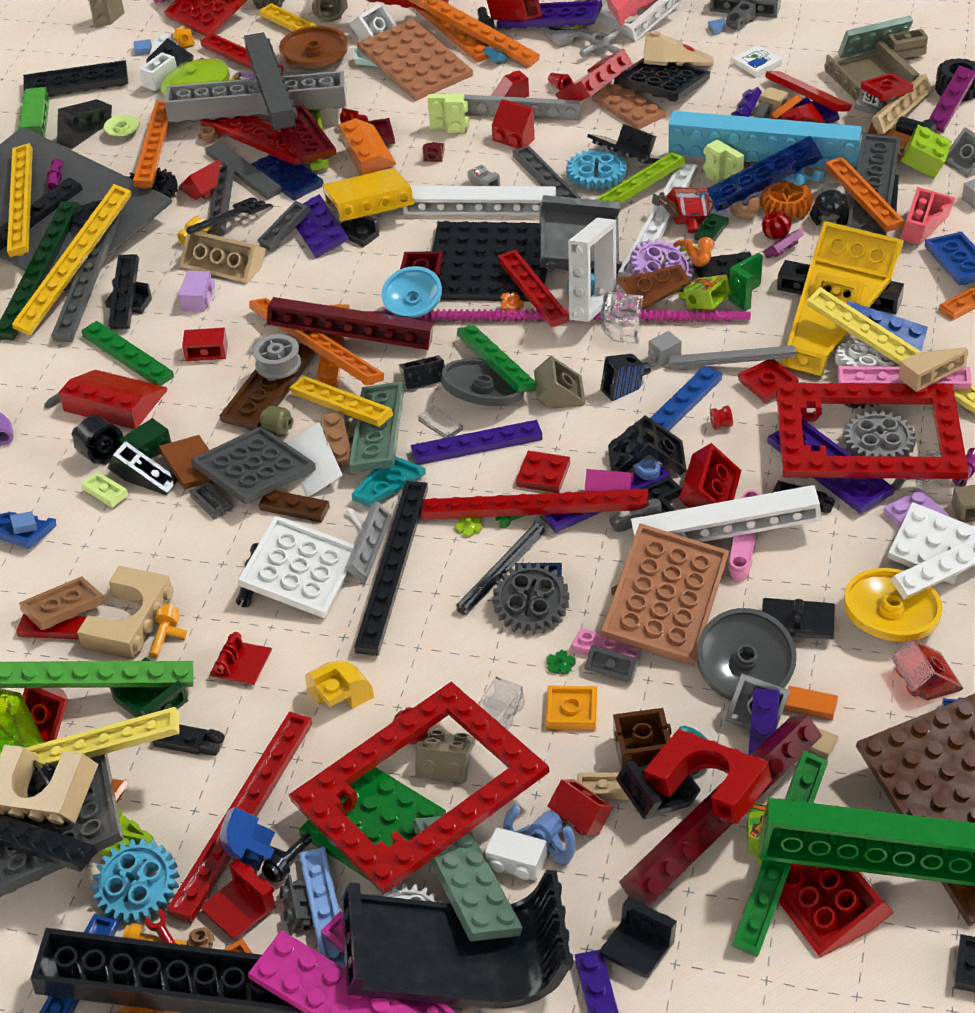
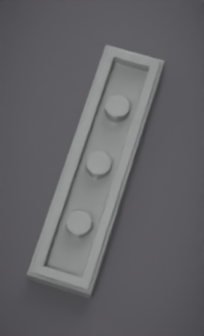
M378 502L371 505L346 565V569L361 583L366 581L392 518V515Z

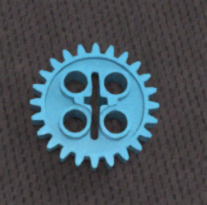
M599 148L596 151L589 149V152L582 151V154L576 153V157H571V161H567L568 165H566L567 178H569L570 182H574V186L580 184V188L586 186L587 190L591 189V187L595 191L598 188L605 190L606 186L612 188V184L617 186L618 182H623V178H626L627 173L626 160H624L623 156L619 157V153L613 154V151L606 152V149L599 151ZM599 161L598 177L595 178V162Z
M142 838L139 845H137L134 839H131L129 847H126L121 842V850L117 851L111 848L112 856L103 855L102 857L106 862L105 865L96 866L101 873L93 875V879L97 882L92 885V889L96 893L93 897L97 903L99 902L98 907L101 911H105L104 913L108 918L113 917L119 922L124 918L127 925H130L133 918L138 924H141L143 916L149 917L151 921L152 912L158 914L161 905L169 906L166 899L174 898L175 896L171 889L179 888V884L174 880L180 877L178 871L175 870L178 865L175 860H172L173 856L169 851L166 852L167 850L163 845L158 847L154 840L148 845L146 840ZM135 862L131 868L126 869L129 863ZM158 870L156 875L149 877L152 871ZM118 886H123L120 891L113 893ZM146 894L144 899L137 901L140 895Z

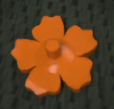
M512 292L511 295L510 293H503L500 297L502 299L500 308L504 309V311L508 308L510 311H513V309L518 311L524 307V302L519 300L520 296L515 292Z

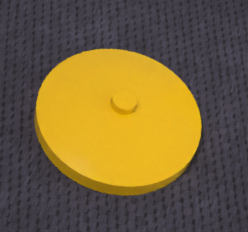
M875 568L857 574L847 584L843 599L847 616L858 628L874 637L895 642L915 641L931 634L940 622L943 609L942 602L933 587L904 600L891 582L894 575L903 571L892 568Z

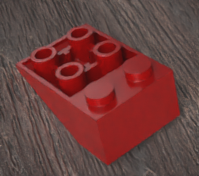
M487 0L490 16L494 20L527 21L542 17L539 0Z

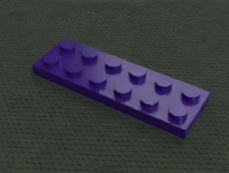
M602 0L540 3L542 17L527 21L498 20L497 27L498 29H525L528 27L542 28L544 26L558 27L565 25L589 26L595 23L603 4Z
M802 419L804 445H811V451H819L820 445H826L827 456H852ZM778 430L768 436L767 443L781 453ZM814 478L859 514L864 513L893 495L895 488L883 478Z

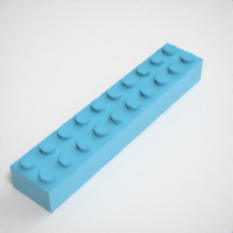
M672 111L669 121L668 154L674 152L681 156L706 158V155L703 153L704 148L718 139L742 153L744 161L777 163L782 165L795 163L798 166L825 168V162L843 157L857 170L862 126Z

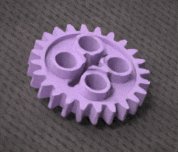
M657 238L654 243L650 239H648L647 243L642 241L640 246L636 245L629 260V269L633 270L632 276L637 273L643 272L644 274L656 271V269L681 264L691 281L694 269H692L693 264L689 262L691 258L685 257L686 251L680 252L681 246L675 248L673 247V242L668 245L665 239L662 243ZM662 254L664 255L663 263L661 262Z

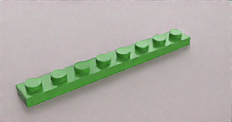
M193 661L0 662V688L170 687L178 680L185 687H193L194 683Z

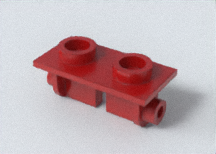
M342 108L340 113L341 123L355 118L368 123L366 115H360L359 111Z

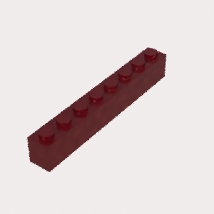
M273 297L268 304L266 324L429 350L434 322L278 297Z

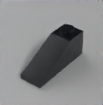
M126 441L113 454L107 469L124 481L167 495L178 482L172 473Z

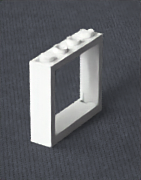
M602 0L603 7L596 21L612 30H619L620 34L636 42L683 0H658L631 24L625 22L621 26L613 15L607 13L610 11L607 1Z
M596 218L568 241L570 320L589 322L616 298V220ZM573 244L578 245L576 250H573ZM594 244L595 294L591 296L590 247Z

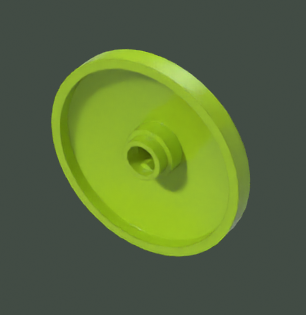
M217 59L194 60L170 71L161 82V90L165 97L167 86L229 81L230 73L223 61Z

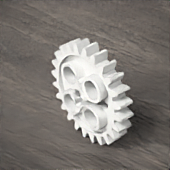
M856 339L853 342L847 340L846 343H841L835 355V363L839 364V366L900 367V365L874 348Z

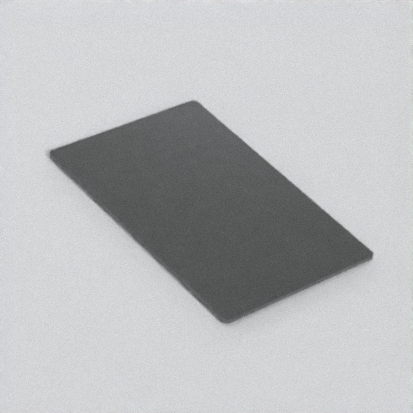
M20 128L0 144V227L9 221L12 148L28 143L33 148L30 205L49 192L46 188L48 182L47 172L54 158L63 161L62 179L59 180V184L70 177L79 182L83 188L82 191L69 199L68 202H79V205H85L92 201L102 200L113 184L131 191L132 196L126 203L106 258L172 203L170 197L151 188L140 189L139 187H133V179L26 128ZM57 209L29 229V252L21 256L10 257L6 246L0 251V258L26 271ZM72 224L49 272L76 237L82 226L78 227ZM75 275L63 291H67L70 289L75 278Z

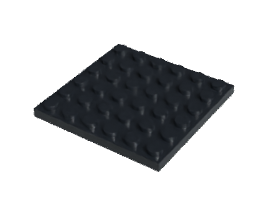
M438 222L432 251H443L444 253L439 273L442 285L440 300L502 301L500 297L503 293H510L511 295L512 292H515L520 296L519 300L529 301L499 264L498 255L516 250L546 286L548 269L540 267V223Z

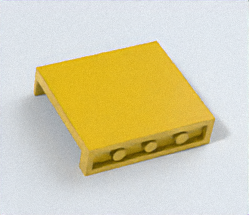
M395 168L322 184L325 201L327 204L333 203L337 208L340 222L414 204L410 184Z

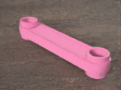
M748 490L743 493L741 498L760 494L757 491ZM757 532L734 536L728 569L731 579L735 581L747 579L750 573Z

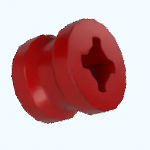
M723 406L719 410L716 408L710 409V420L714 430L720 429L721 426H733V416L729 406Z

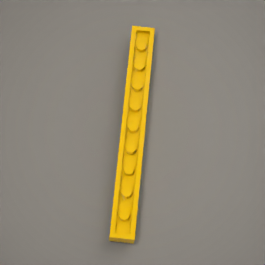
M30 143L12 148L7 253L10 257L21 256L29 252L33 148Z
M113 184L12 323L13 329L29 336L32 335L132 196L130 190Z

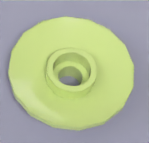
M118 115L106 121L104 131L111 136L124 137L138 129L139 120L132 115Z

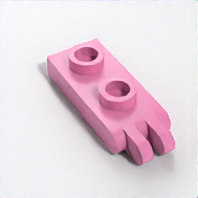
M583 628L579 629L572 643L573 652L587 656L591 645L635 658L640 653V650L636 647L600 636L601 633Z

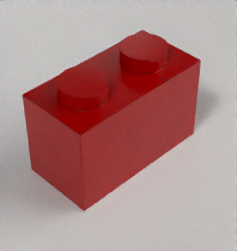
M225 327L184 330L182 348L185 361L226 359L228 341Z
M561 779L547 807L561 817L562 821L571 823L574 826L573 829L583 836L600 834L613 809V806L574 779Z

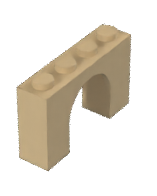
M118 566L109 580L113 598L136 602L142 605L141 608L131 617L122 620H108L88 615L77 633L81 647L84 649L134 659L137 652L142 649L147 635L153 630L158 608L172 598L174 589L171 585L170 577L167 575Z
M4 745L0 754V815L8 814L20 820L28 817L37 822H43L46 819L58 825H63L64 822L76 823L98 764L83 753L63 751L49 784L39 794L28 798V785L36 767L33 761H38L39 757L25 747Z

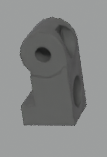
M742 0L728 14L726 26L742 30L747 22H753L756 19L755 4Z

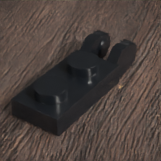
M179 724V734L152 741V744L155 747L186 753L215 756L219 752L217 744L222 743L225 736L223 732L218 730H207Z

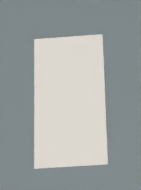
M320 422L286 442L315 463V471L299 478L307 497L343 476L329 443L327 446L326 437Z

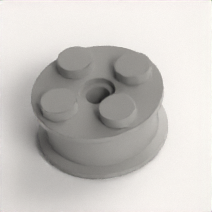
M284 334L269 335L260 339L253 347L256 371L270 381L286 378L297 373L301 366L298 342L293 337Z

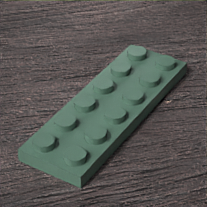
M403 381L362 387L360 397L390 407L393 416L380 427L359 419L356 420L349 462L351 472H364L394 467L405 390Z
M440 817L415 818L412 827L416 835ZM471 831L430 860L470 941L520 936L523 927Z

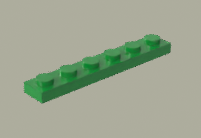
M95 321L81 330L82 336L152 384L162 386L174 378L171 369L100 322Z
M467 325L457 329V336L517 393L536 390L537 382L483 334L478 327Z

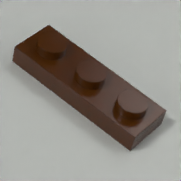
M276 490L264 495L259 502L261 511L321 523L330 508L329 501Z

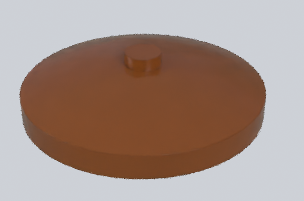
M309 26L297 29L287 34L279 44L280 56L283 61L299 68H319L333 64L343 58L348 50L345 34L338 29L328 26Z

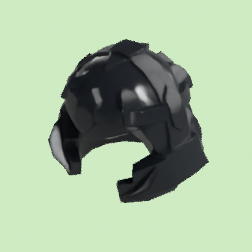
M836 189L819 194L810 211L812 221L816 225H820L819 217L821 215L830 216L836 214L840 216L836 220V224L847 225L850 210L846 195Z

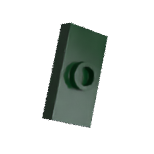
M711 213L695 233L694 240L699 241L702 237H708L715 242L728 225L729 218Z

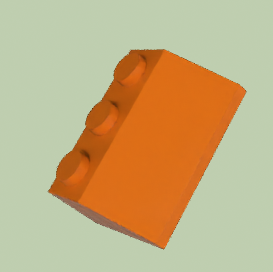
M356 118L339 124L340 140L361 175L377 172L396 165L394 158L374 125Z

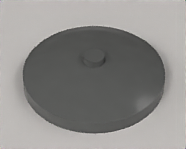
M482 359L455 360L445 365L442 370L441 383L445 390L453 396L470 403L484 406H506L520 401L525 392L517 393Z
M751 608L731 609L714 617L703 629L696 651L698 668L706 683L716 693L729 700L732 699L741 673L785 688L794 673L797 660L794 641L784 625L773 616Z

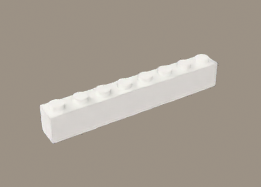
M411 186L414 204L403 207L404 215L540 216V203L543 195L556 196V186Z
M815 485L632 518L631 521L634 537L639 523L699 542H706L821 521V511Z

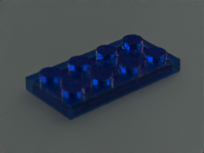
M272 155L260 158L252 163L254 167L282 187V193L293 201L323 187L322 184H324L323 179L302 164L293 165Z

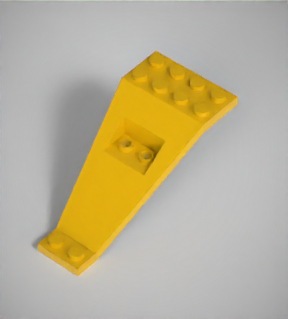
M824 221L787 346H795L796 356L794 358L782 359L781 365L784 368L823 377L828 358L849 332L807 306V300L819 287L824 290L826 287H831L829 293L844 303L850 301L870 308L892 280L904 243L902 239ZM846 292H851V296L848 298H845L844 294Z

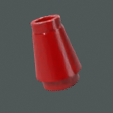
M550 73L548 76V82L559 90L573 83L572 78L568 74Z

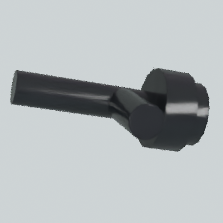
M305 833L287 851L270 845L269 847L273 848L274 852L271 859L265 860L263 863L262 872L264 876L273 883L283 881L290 874L288 864L312 842L311 834Z

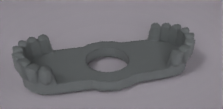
M656 498L648 500L647 507L633 511L623 518L618 519L614 515L610 519V524L616 532L626 531L632 528L631 519L633 517L661 513V502Z

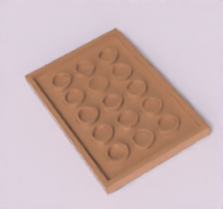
M414 19L357 42V49L415 101L473 76V70Z
M639 523L600 636L694 666L698 641L703 629L707 625L729 551Z

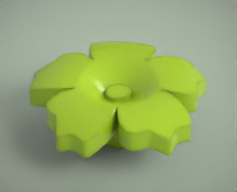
M461 518L459 523L455 524V530L463 533V536H472L474 533H480L483 529L481 518Z

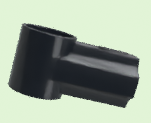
M901 116L898 119L895 131L911 136L917 125L929 128L935 133L936 125L931 120L921 122Z

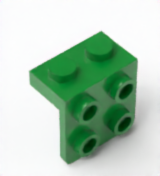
M756 253L730 267L729 286L731 294L728 296V300L743 311L751 308L752 290L761 284L763 255L760 253Z

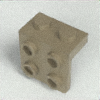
M442 730L428 732L427 736L421 740L416 748L415 777L465 783L468 773V755L473 749L476 739L470 737L467 733L451 735L445 734Z

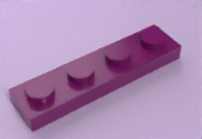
M962 66L957 68L928 119L935 123L937 131L944 133L975 78L974 70Z

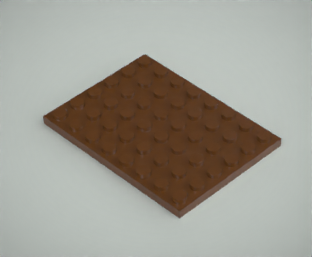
M975 694L857 741L856 748L898 814L975 823ZM941 882L968 926L974 924L975 886Z

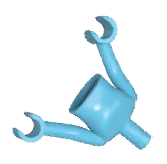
M788 163L781 168L767 167V174L778 175L784 181L792 182L794 185H803L806 183V180H812L813 182L822 181L824 177V172L820 170H813V175L804 174V167L798 166L795 163Z

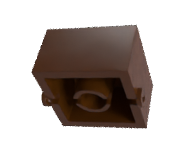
M663 708L613 714V736L621 769L626 762L633 760L638 767L649 765L671 738L670 723L667 724Z

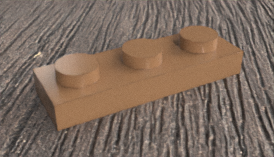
M342 411L320 415L327 446L329 443L338 466L349 465L351 448Z

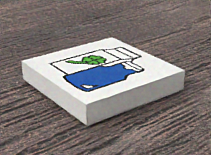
M758 45L733 57L732 63L757 77L766 73V71L782 65L783 59Z

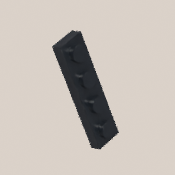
M137 254L118 255L108 323L110 329H130L139 265V256Z

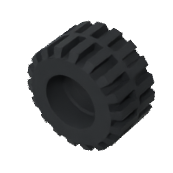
M953 58L939 64L935 84L936 93L940 94V96L943 95L959 66L975 71V61ZM975 78L961 102L975 98Z

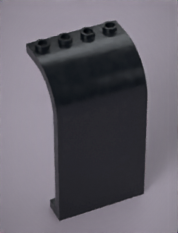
M546 869L532 893L522 900L510 904L523 927L520 936L477 941L469 940L450 903L361 894L360 883L349 882L342 896L347 994L484 1008H512L544 998L561 984L568 971L573 967V954L570 953L568 944L570 934L565 926L566 909L561 901L562 885L558 882L557 871Z

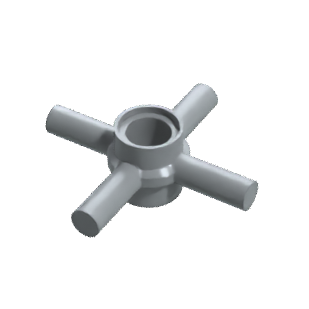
M616 29L609 34L598 31L592 35L580 31L579 37L590 42L589 46L579 51L580 56L584 57L591 52L597 55L605 54L607 51L613 54L621 49L609 44V41L620 35L619 30Z

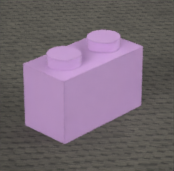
M210 271L186 272L178 295L181 311H205L207 304L211 301V292L215 289V281L211 278Z

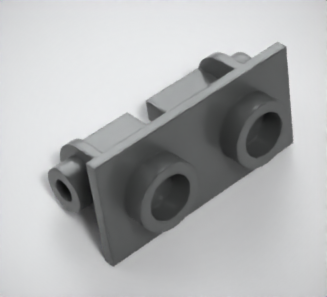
M288 875L284 886L280 887L279 899L284 904V924L288 926L289 935L292 936L295 928H301L302 931L310 930L313 918L310 906H300L308 905L309 903L306 885L301 880H296L292 883L291 875Z

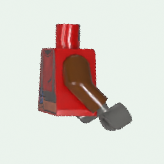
M673 187L667 196H665L664 192H660L659 196L654 193L652 203L656 206H663L673 217L676 224H686L688 233L697 232L699 229L698 225L709 217L714 206L709 199L707 188Z

